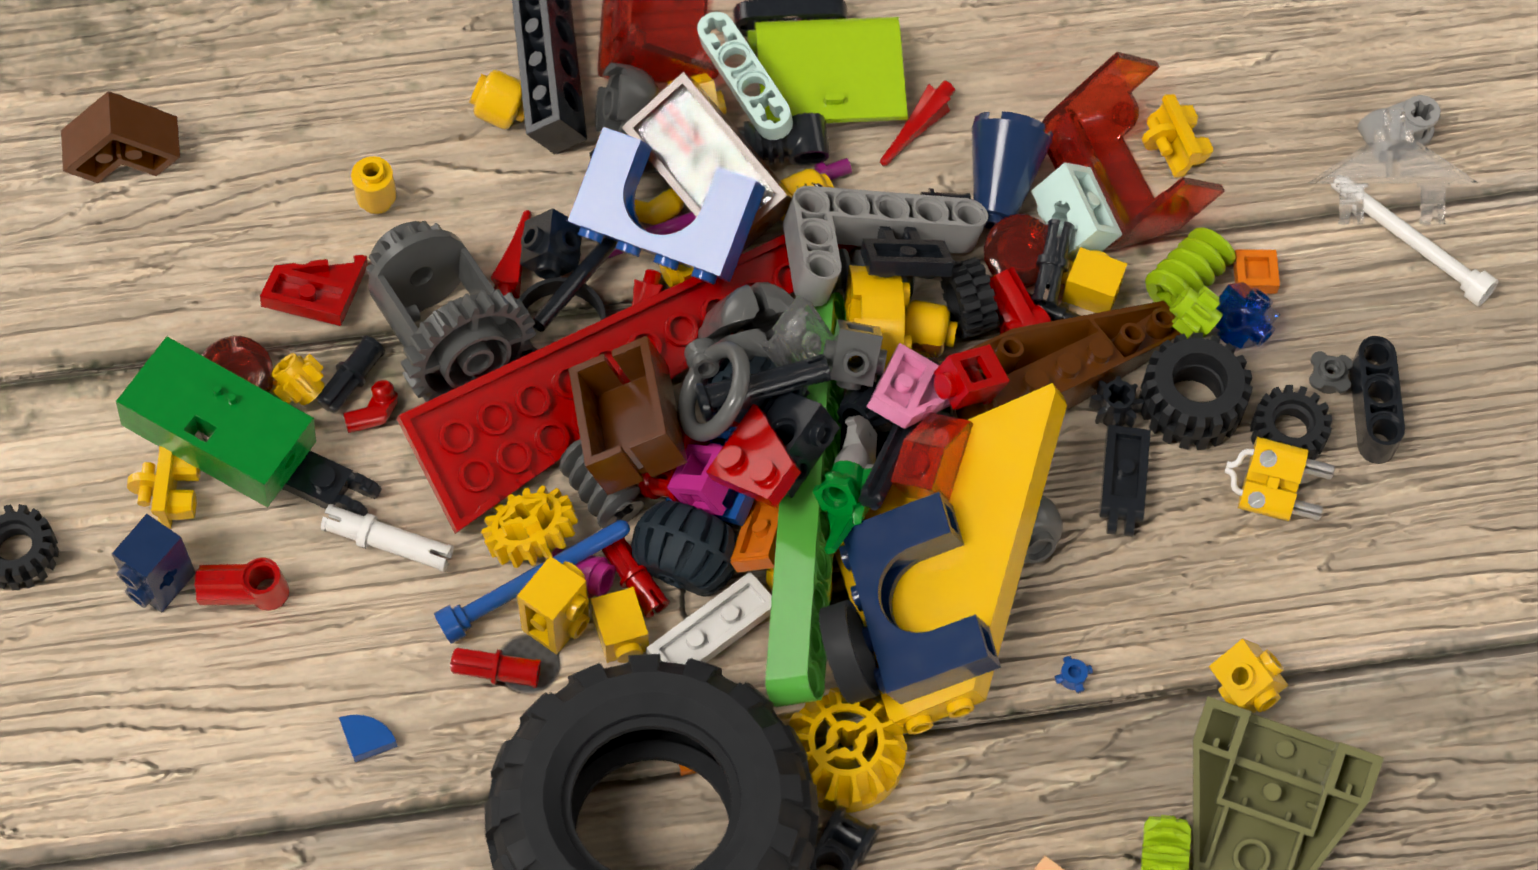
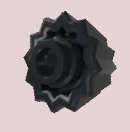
M876 382L873 383V387L862 385L861 390H847L837 411L839 416L838 422L842 425L843 431L847 432L848 427L845 420L856 415L867 419L877 433V436H880L883 432L891 431L892 421L867 408L878 385Z

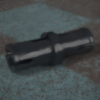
M1058 219L1048 221L1043 254L1038 255L1036 266L1040 268L1031 299L1033 303L1042 305L1045 289H1048L1049 293L1045 307L1058 306L1063 272L1068 271L1070 261L1066 258L1075 226L1070 222L1064 221L1061 237H1057L1060 224Z

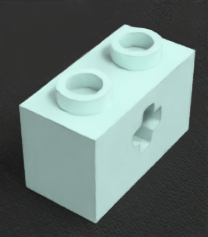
M1063 163L1031 190L1038 205L1037 211L1046 224L1051 219L1060 220L1057 237H1061L1064 221L1074 224L1075 228L1066 259L1075 260L1080 247L1090 251H1103L1123 235L1090 167Z

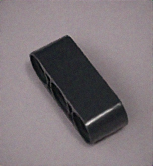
M1370 336L1361 342L1353 358V366L1350 369V381L1359 453L1365 460L1371 463L1382 464L1391 460L1405 435V422L1395 347L1384 337ZM1366 359L1374 360L1379 365H1373ZM1370 396L1378 397L1384 403H1378L1372 400ZM1374 434L1383 435L1388 441H1382Z

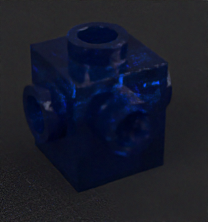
M1244 282L1229 284L1219 296L1220 304L1216 308L1222 313L1220 321L1215 326L1219 330L1217 335L1224 343H1230L1235 348L1243 349L1255 345L1258 347L1263 345L1274 333L1275 327L1272 324L1280 316V313L1271 306L1273 304L1272 299L1260 289H1251Z

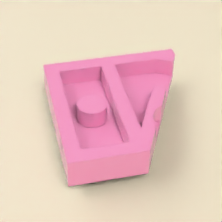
M899 343L885 368L867 408L906 429L951 406L948 399H941L934 388V372L939 365Z

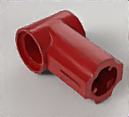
M1014 267L1006 269L990 278V287L994 289L995 293L993 298L997 302L998 310L995 311L999 315L1001 323L999 326L1000 334L1013 328L1051 322L1047 312L1041 306L1033 303Z
M256 558L247 564L199 565L195 575L196 601L199 605H255L261 610L270 611L281 607L289 595V585L276 562L269 558ZM274 579L270 587L263 590L257 589V586L263 580Z

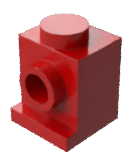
M990 344L948 355L934 372L935 391L941 399H948L953 410L983 402L984 405L991 403L1010 382ZM980 367L987 378L985 380L983 379L979 371Z

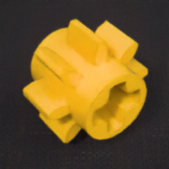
M295 353L289 354L272 371V377L275 379L273 384L276 386L272 392L288 404L294 401L296 404L299 402L302 406L307 405L322 392L325 383L321 380L324 377L321 373L324 367L310 353L305 358L301 355L297 356Z

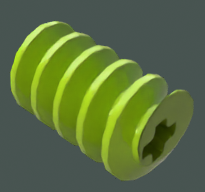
M1204 227L1195 228L1188 234L1187 238L1178 244L1177 248L1167 255L1166 259L1158 263L1156 269L1147 274L1145 285L1150 298L1154 302L1164 300L1171 307L1173 302L1186 288L1191 287L1198 293L1203 286L1212 285L1215 282V276H1220L1225 272V265L1229 266L1235 262L1236 255L1234 249L1229 242L1215 231Z

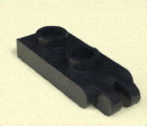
M1108 425L1099 509V517L1107 518L1106 534L1116 535L1118 520H1125L1124 536L1133 537L1135 522L1143 523L1151 430Z

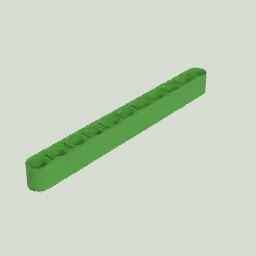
M839 292L832 293L828 302L822 306H810L800 300L797 301L800 311L794 314V321H803V334L798 348L791 355L790 363L822 354L826 339L834 340L837 319L847 321L845 300ZM836 380L803 387L804 397L821 403L840 428L793 498L785 495L779 503L765 677L767 694L775 707L818 701L824 695L827 656L821 637L819 611L823 607L830 606L833 553L826 554L824 550L831 532L827 511H822L812 491L816 485L825 481V474L832 471L835 459L840 453L842 425L838 422L839 416L837 411L844 398V388L837 386Z

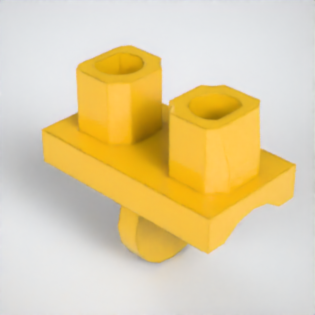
M1166 94L1162 98L1161 106L1147 118L1146 123L1149 130L1143 134L1142 143L1147 150L1159 149L1161 155L1165 157L1174 177H1184L1193 165L1205 163L1213 153V146L1208 137H1195L1192 131L1197 125L1198 118L1193 105H1180L1175 94Z
M160 446L156 474H154V463H143L141 472L128 476L127 489L134 494H138L137 504L140 506H150L151 496H153L152 514L158 517L160 523L171 529L172 520L195 518L197 508L195 491L176 489L177 481H199L201 470Z

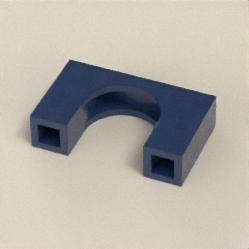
M940 492L866 519L859 525H854L844 539V545L840 546L842 561L849 572L852 571L856 584L851 587L852 598L857 609L860 612L863 611L867 626L862 628L863 637L870 652H875L879 666L874 668L876 683L882 694L889 695L899 704L1001 668L989 626L976 614L922 633L904 631L898 627L895 621L892 599L897 583L903 574L913 565L964 545L953 506Z

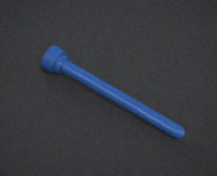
M618 520L553 556V558L562 564L567 561L575 565L627 536L630 532V526L626 521ZM545 562L464 607H461L459 604L452 608L449 604L435 612V618L450 644L467 636L465 631L472 628V622L515 599Z

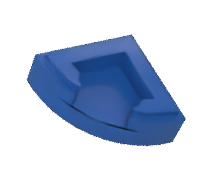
M365 715L339 717L354 762L398 747L392 732L380 721Z

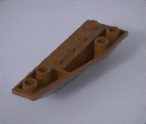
M1163 300L1013 328L970 349L990 344L1010 382L991 403L984 405L983 402L956 409L958 420L962 423L1052 383L1065 398L1066 410L1090 398L1091 395H1095L1100 380L1108 384L1115 380L1117 376L1123 378L1147 363L1154 351H1159L1163 342L1169 340L1174 343L1175 337L1180 335L1172 327V320L1176 316L1169 311L1170 307ZM980 367L979 371L983 379L985 380L987 378Z

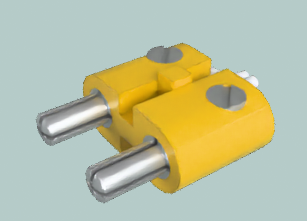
M1257 437L1253 449H1245L1239 453L1235 461L1227 462L1225 473L1231 477L1232 490L1240 495L1237 507L1239 509L1288 522L1291 514L1320 520L1323 507L1296 500L1298 486L1303 473L1330 480L1335 471L1334 465L1308 459L1307 449ZM1251 455L1248 471L1245 475L1242 489L1237 486V474L1231 468L1238 467L1243 462L1245 456Z

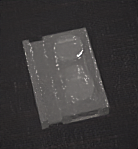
M797 295L772 328L775 334L769 341L764 339L760 345L775 366L778 367L822 354L826 339L834 340V336L811 301ZM808 386L799 389L804 397L810 394L807 389Z

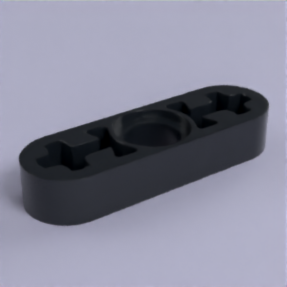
M747 0L738 3L733 8V22L744 37H747V30H755V22L848 19L847 4L844 0ZM788 16H798L795 18H784Z

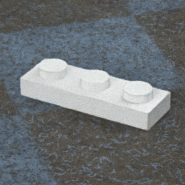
M750 571L646 647V654H660L661 661L686 664L687 659L692 658L707 663L770 616L772 595Z

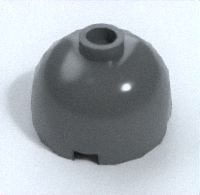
M610 63L603 73V76H610L607 87L599 86L597 93L595 127L598 132H601L602 128L606 127L628 135L622 126L659 94V88L652 76L643 69L631 65Z

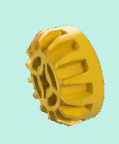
M839 687L830 688L828 695L823 696L821 700L807 702L798 713L794 712L789 726L794 728L808 755V767L812 781L817 786L818 807L834 812L838 805L846 807V813L859 812L879 804L891 794L903 773L907 743H905L903 735V724L895 722L894 719L889 720L882 699L876 702L870 698L849 704L843 697ZM852 712L863 716L864 719L858 723L850 720L837 722L832 714ZM825 719L830 725L826 735L825 745L816 749L815 733L818 726ZM877 736V750L868 762L865 759V751L874 744V738ZM839 743L844 746L841 749H837ZM853 745V751L850 752L846 747Z

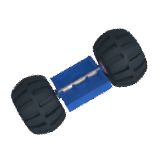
M755 356L752 360H749L750 374L782 366L774 360H766V357ZM728 358L720 360L718 373L711 378L704 379L702 382L704 386L730 378L733 369ZM803 388L791 391L794 394L804 397ZM779 395L752 402V405H757L766 415ZM751 407L746 411H740L732 424L721 435L711 439L710 442L724 446ZM729 488L722 502L726 507L722 516L709 514L694 506L672 501L667 497L665 501L658 502L647 510L637 522L631 542L632 556L639 566L643 565L646 567L652 577L700 596L713 595L723 588L735 573L730 559L734 551L737 535L725 522L743 526L755 499Z

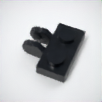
M881 226L877 239L863 238L860 253L868 275H877L885 278L917 276L922 279L951 277L954 262L945 240H921L916 227H905L902 239H895L893 231H891L889 226Z

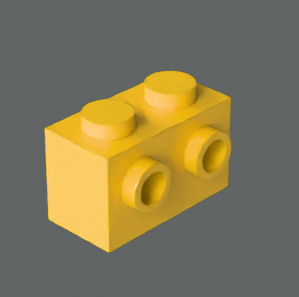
M550 556L517 595L522 631L556 655L571 637L573 639L580 637L589 624V601L585 576L579 568L570 562L565 561L562 564Z

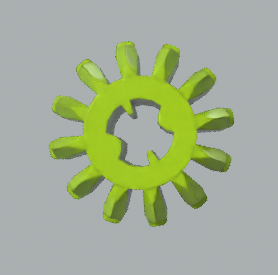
M1161 815V817L1149 816L1144 823L1141 870H1189L1191 827L1187 820L1168 815Z

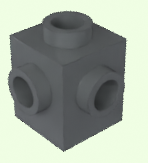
M837 319L834 340L826 339L823 350L829 366L831 380H836L837 386L849 390H861L862 385L873 387L875 374L883 375L887 350L881 349L883 335L880 327ZM855 355L858 356V357L855 358V359H850V357H852V356H855Z

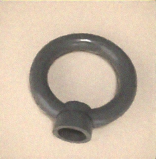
M699 338L690 342L684 351L689 371L684 379L679 395L678 418L683 432L689 438L703 442L721 435L740 412L749 388L750 362L745 350L735 342L721 341L716 343L709 338ZM728 358L733 369L732 383L728 396L719 412L708 422L700 424L695 414L697 397L694 384L702 383L704 379L715 376L720 368V360Z

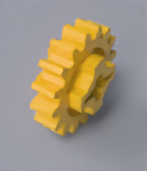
M541 486L536 493H531L528 487L524 488L522 496L508 495L506 505L496 504L494 509L497 514L485 517L484 520L488 527L482 529L481 532L492 558L497 557L501 565L511 560L514 568H518L524 560H528L530 565L534 566L537 563L538 557H545L547 559L550 556L553 557L552 551L555 547L559 549L567 547L564 538L575 536L576 532L573 525L578 523V519L568 495L562 496L560 489L555 488L548 493L546 486Z

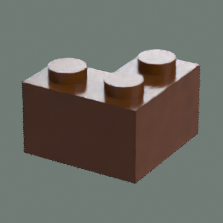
M108 91L61 130L63 172L95 183L101 182L121 165L158 176L180 158L178 118L156 107L148 106L126 98L123 95Z

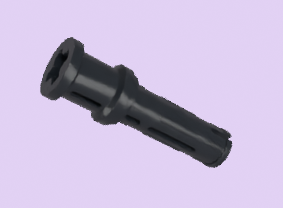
M824 354L750 374L748 392L740 411L748 410L752 406V402L831 381L829 366ZM733 373L730 374L729 379L705 386L701 382L694 384L698 405L705 422L711 420L713 415H716L723 406L731 387Z

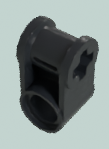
M838 805L829 819L820 841L815 847L814 860L809 870H817L823 865H831L838 870H856L873 846L880 826L875 823L869 826L847 814L846 807Z

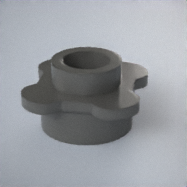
M1323 351L1315 352L1310 360L1314 366L1309 377L1310 385L1326 394L1347 392L1351 386V382L1348 379V371L1353 366L1352 360L1346 355L1335 357L1328 356ZM1327 370H1333L1334 374H1329Z

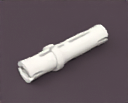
M329 504L325 510V513L329 514L330 518L340 522L323 517L321 521L322 531H328L355 540L356 545L366 549L370 545L439 569L441 572H445L449 566V562H446L445 558L433 554L451 559L454 550L453 545H447L379 522L375 515L369 513L362 516L336 507L333 504Z

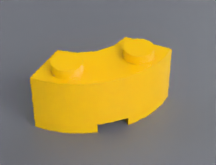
M849 265L845 297L846 319L849 322L881 328L883 335L881 349L887 350L886 368L899 343L910 349L912 348L911 335H904L905 308H908L910 284L909 282H902L901 276L885 278L877 275H868L865 266ZM857 355L852 356V357H850V359H855V358H857L858 356H857Z

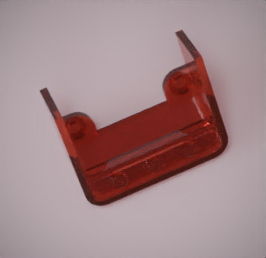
M1121 52L1114 53L1051 110L1042 121L1045 124L1044 132L1047 134L1052 131L1053 133L1052 144L1047 154L1055 170L1063 163L1090 167L1123 234L1110 244L1106 250H1119L1177 231L1225 192L1222 184L1181 177L1169 189L1161 192L1157 197H1153L1123 137L1134 128L1139 117V106L1132 92L1160 67L1155 60Z

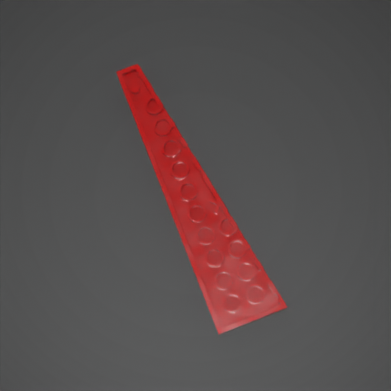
M781 235L741 254L730 282L717 278L715 285L692 277L398 415L396 419L454 533H458L496 504L507 498L508 495L514 493L556 463L567 448L580 439L568 368L604 354L625 384L631 381L613 358L611 350L647 336L668 365L672 380L688 368L684 351L690 342L699 339L698 331L702 327L705 315L716 303L731 292L746 284L751 287L756 282H769L783 288L789 295L792 294L794 290L785 235ZM838 244V250L841 248L846 249L848 253L857 247L855 245Z

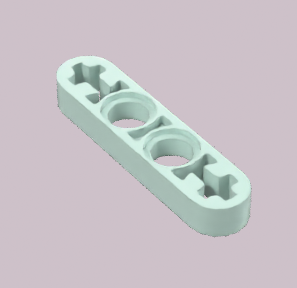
M722 12L706 14L700 19L697 27L703 49L758 133L769 140L784 138L789 134L793 126L789 105L732 19ZM717 29L719 32H723L725 39L723 45H720V41L714 33H710L711 30ZM734 54L746 57L744 64L736 68H730L724 64L726 59ZM752 83H760L765 86L763 93L755 97L747 96L743 91ZM769 105L774 117L780 118V121L773 123V121L767 120L764 108Z

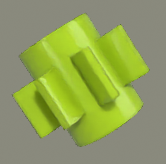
M1203 286L1198 293L1191 287L1186 288L1169 309L1176 316L1172 320V327L1180 334L1185 333L1187 339L1193 332L1203 333V337H1205L1222 317V313L1216 309L1220 304V298L1206 286Z

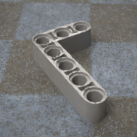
M802 186L795 191L783 221L794 293L801 302L807 305L822 306L826 304L841 272L838 244L862 246L863 238L877 239L881 226H889L891 231H893L895 239H902L905 227H916L921 240H945L950 253H968L977 244L988 220V212L981 203L968 198Z

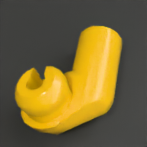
M673 188L662 192L650 202L635 199V210L639 221L651 225L672 219L684 207L683 200Z

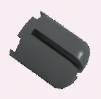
M756 282L751 287L746 284L737 288L716 303L705 315L702 327L699 328L698 336L699 338L712 339L716 343L721 341L735 342L745 350L749 360H752L755 356L766 357V360L771 359L782 363L798 348L803 334V321L795 320L781 323L800 311L795 299L781 287L769 282Z

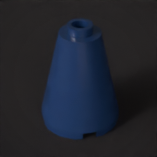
M1002 111L1001 119H989L990 112H983L975 116L972 125L973 200L981 203L988 212V220L984 228L1001 231L1005 229V226L1014 224L1052 144L1053 133L1050 131L1046 134L1044 132L1045 124L1027 115Z

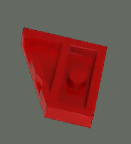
M354 255V262L329 265L328 259L313 260L306 264L289 263L274 265L260 295L261 307L341 326L366 272V267L368 266L367 256Z
M753 404L706 470V473L714 482L777 508L801 471L786 451V447L780 437L771 427L767 416L757 405Z

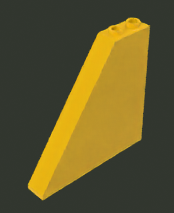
M1053 383L913 443L881 508L877 510L870 508L864 520L940 492L953 506L964 542L963 546L913 565L900 578L892 599L893 615L900 629L914 633L928 632L976 614L989 626L997 656L999 655L1067 407L1065 398ZM839 547L835 555L850 601L857 609L851 594V587L856 585L853 573L846 569ZM857 609L864 626H867L863 611L860 612ZM873 652V653H874V656H875V660H876L877 667H879V666H878V663H877V659H876L875 652ZM994 670L903 704H899L889 695L882 694L880 691L888 718L903 724L904 734L914 735L928 731L933 727V722L947 716L950 718L965 716L975 709L974 705L986 701Z

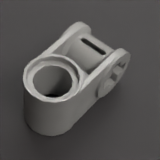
M1418 95L1393 106L1369 113L1359 122L1357 129L1376 161L1386 162L1402 153L1428 144L1433 138L1434 125H1436L1440 118L1441 110L1439 104L1434 99Z

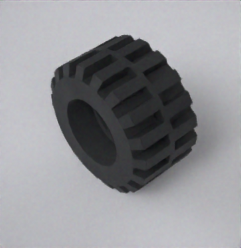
M1194 332L1192 338L1187 339L1184 333L1177 335L1174 343L1166 340L1161 344L1159 351H1154L1144 374L1139 398L1144 400L1141 411L1143 419L1151 420L1149 429L1154 434L1159 431L1164 434L1162 438L1164 442L1171 444L1172 440L1180 442L1179 448L1188 450L1190 444H1195L1197 450H1204L1209 442L1214 447L1223 443L1225 436L1230 438L1236 432L1250 400L1253 386L1250 385L1252 381L1251 370H1245L1247 361L1243 355H1234L1236 348L1228 343L1226 346H1223L1219 343L1221 338L1212 335L1209 340L1203 338V333ZM1182 381L1199 382L1207 386L1214 393L1216 399L1209 402L1192 401L1180 394L1174 384Z

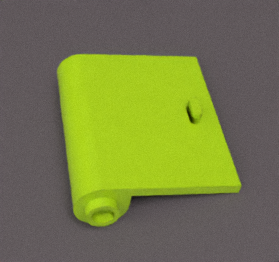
M899 17L755 22V30H747L748 45L789 105L792 116L802 113H819L825 117L826 123L907 120ZM759 83L761 94L763 93L765 86ZM769 105L764 108L767 120H771L773 123L780 121V118L774 117Z

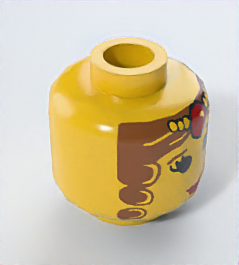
M913 300L909 303L908 308L905 309L904 335H911V350L924 357L939 358L943 354L945 346L953 347L958 322L950 321V310L945 305Z

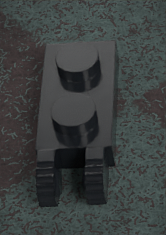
M312 451L308 452L282 488L324 509L329 504H333L336 507L365 516L368 510L359 501L344 495L348 488L371 499L377 498L382 491L381 486L374 482V480L360 473H353V470Z

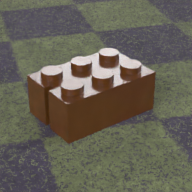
M647 336L611 350L613 358L631 381L625 384L604 354L568 368L585 467L607 495L644 481L643 474L646 472L651 477H654L688 463L669 368Z

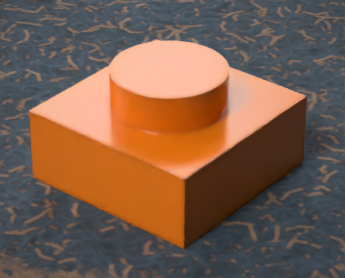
M1235 249L1236 260L1233 263L1236 294H1277L1280 287L1277 251Z

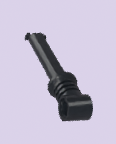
M802 113L792 116L793 126L791 131L784 138L778 140H769L762 137L749 121H744V127L736 128L763 161L769 160V165L774 164V159L779 158V163H784V158L789 157L791 164L811 166L825 162L830 157L825 117L819 113ZM731 141L720 150L728 161L740 152ZM594 149L589 153L590 159L593 155ZM647 160L643 174L658 172L653 164Z

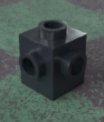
M554 208L526 220L524 233L521 238L520 265L535 272L542 279L560 277L574 271L579 266L581 258L582 237L578 235L580 228L568 222L569 217Z

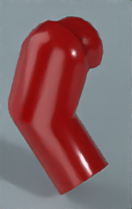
M387 380L377 381L371 387L373 396L367 407L343 413L348 433L377 427L387 422L398 403V393L394 391V385Z

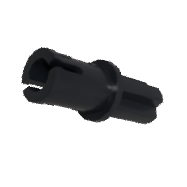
M364 336L345 362L340 361L336 365L337 372L317 396V402L322 408L333 413L337 412L357 386L363 387L366 383L364 377L379 358L385 354L384 347L374 338Z

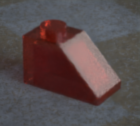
M930 413L904 439L891 482L908 498L918 500L940 492L949 501L973 423L969 420Z

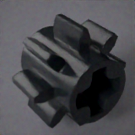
M1117 376L1115 380L1108 384L1100 380L1096 390L1097 394L1091 395L1089 408L1098 409L1095 423H1103L1106 426H1123L1126 423L1128 426L1133 427L1137 418L1136 413H1140L1144 405L1143 399L1135 398L1138 385L1136 383L1130 385L1128 382L1123 381L1120 376Z

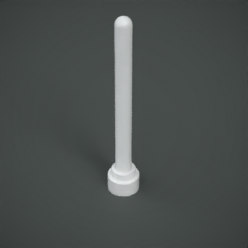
M1335 175L1331 179V187L1458 281L1461 284L1460 289L1465 292L1464 297L1477 307L1481 306L1493 293L1499 280L1485 270L1479 272L1477 269L1471 271L1344 176Z

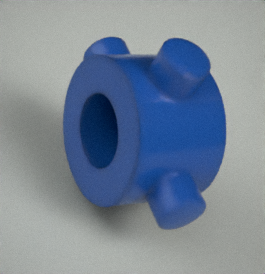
M1071 656L1064 657L1061 672L1054 677L1056 683H1061L1065 688L1075 690L1076 693L1083 692L1085 690L1083 685L1086 682L1087 676L1093 673L1091 665L1086 666L1084 662L1072 659Z

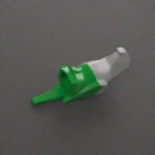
M860 415L848 417L845 420L848 427L843 448L835 459L832 471L825 474V481L816 485L812 491L822 511H827L831 532L824 548L826 554L835 553L853 526L861 524L870 510L869 506H862L860 504L859 497L861 489L876 461L877 433L870 422Z

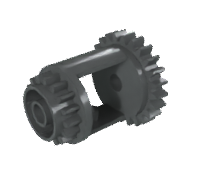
M412 221L392 228L377 241L369 255L371 265L366 267V271L370 276L368 278L369 292L404 347L403 352L407 358L401 361V365L405 370L402 374L418 398L423 397L426 402L525 356L523 351L533 348V344L529 339L536 336V332L532 328L535 322L520 299H515L512 293L509 292L503 296L499 289L494 290L457 235L442 230L438 223L430 226L426 221ZM462 282L468 293L464 297L453 301L450 300L438 310L433 311L424 322L419 324L420 327L418 329L414 322L421 320L420 312L444 300Z

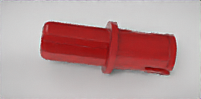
M625 538L602 549V552L611 565L615 566V571L621 578L620 586L622 588L634 587L639 606L647 618L654 616V609L658 614L669 605L670 600L665 597L646 567L643 565L639 566L633 558L632 548Z
M456 648L451 657L450 669L453 674L490 679L493 685H497L498 681L537 688L541 671V660L502 655V650L498 649L496 653Z

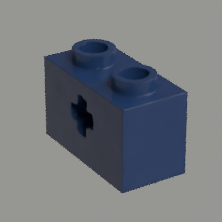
M148 514L140 520L111 553L119 569L116 574L126 584V595L139 606L146 608L150 604L161 613L196 574L182 537Z

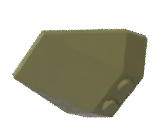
M1207 696L1193 737V870H1318L1369 803L1384 757L1341 742L1336 743L1252 714V711Z

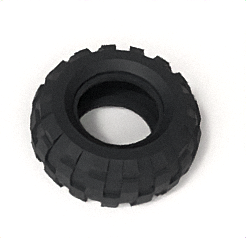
M660 654L629 655V662L626 664L604 669L602 664L597 663L568 676L569 683L555 694L552 692L542 694L520 716L518 730L511 740L508 739L502 743L490 772L491 786L484 808L485 837L493 870H610L591 856L581 843L576 833L580 810L591 790L608 774L627 764L648 760L673 762L700 774L716 790L726 808L729 823L723 838L716 849L691 870H809L814 860L819 820L817 786L812 781L808 767V755L794 728L788 724L784 725L774 711V703L747 682L736 684L722 675V668L692 658L687 659L686 664L661 661Z

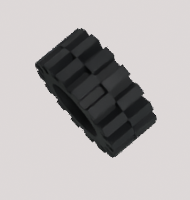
M976 257L954 263L951 277H941L942 280L940 281L941 288L944 290V293H942L943 300L946 301L947 307L950 310V321L958 322L956 333L962 339L993 331L998 327L999 315L995 311L998 310L997 302L993 298L995 296L994 289L990 287L991 280L989 275H985L986 269Z
M1286 385L1283 393L1279 386L1273 388L1270 396L1266 393L1262 397L1250 425V432H1253L1251 436L1252 444L1254 445L1257 437L1307 449V458L1316 460L1317 455H1320L1332 430L1330 427L1333 421L1332 414L1326 415L1329 410L1327 403L1324 402L1318 405L1320 395L1314 392L1311 397L1306 396L1308 388L1300 386L1298 393L1293 392V385ZM1282 415L1296 417L1305 424L1307 433L1300 438L1288 437L1276 428L1275 420Z
M11 504L3 506L5 514L0 515V546L8 538L15 535L28 536L32 539V546L27 554L15 560H6L0 556V588L5 589L8 583L12 591L20 590V582H24L29 589L35 586L32 578L38 576L41 581H44L48 577L44 570L45 568L54 570L56 562L53 557H59V549L56 545L58 541L49 522L45 517H42L40 511L33 508L30 512L27 505L19 504L18 511L15 512Z

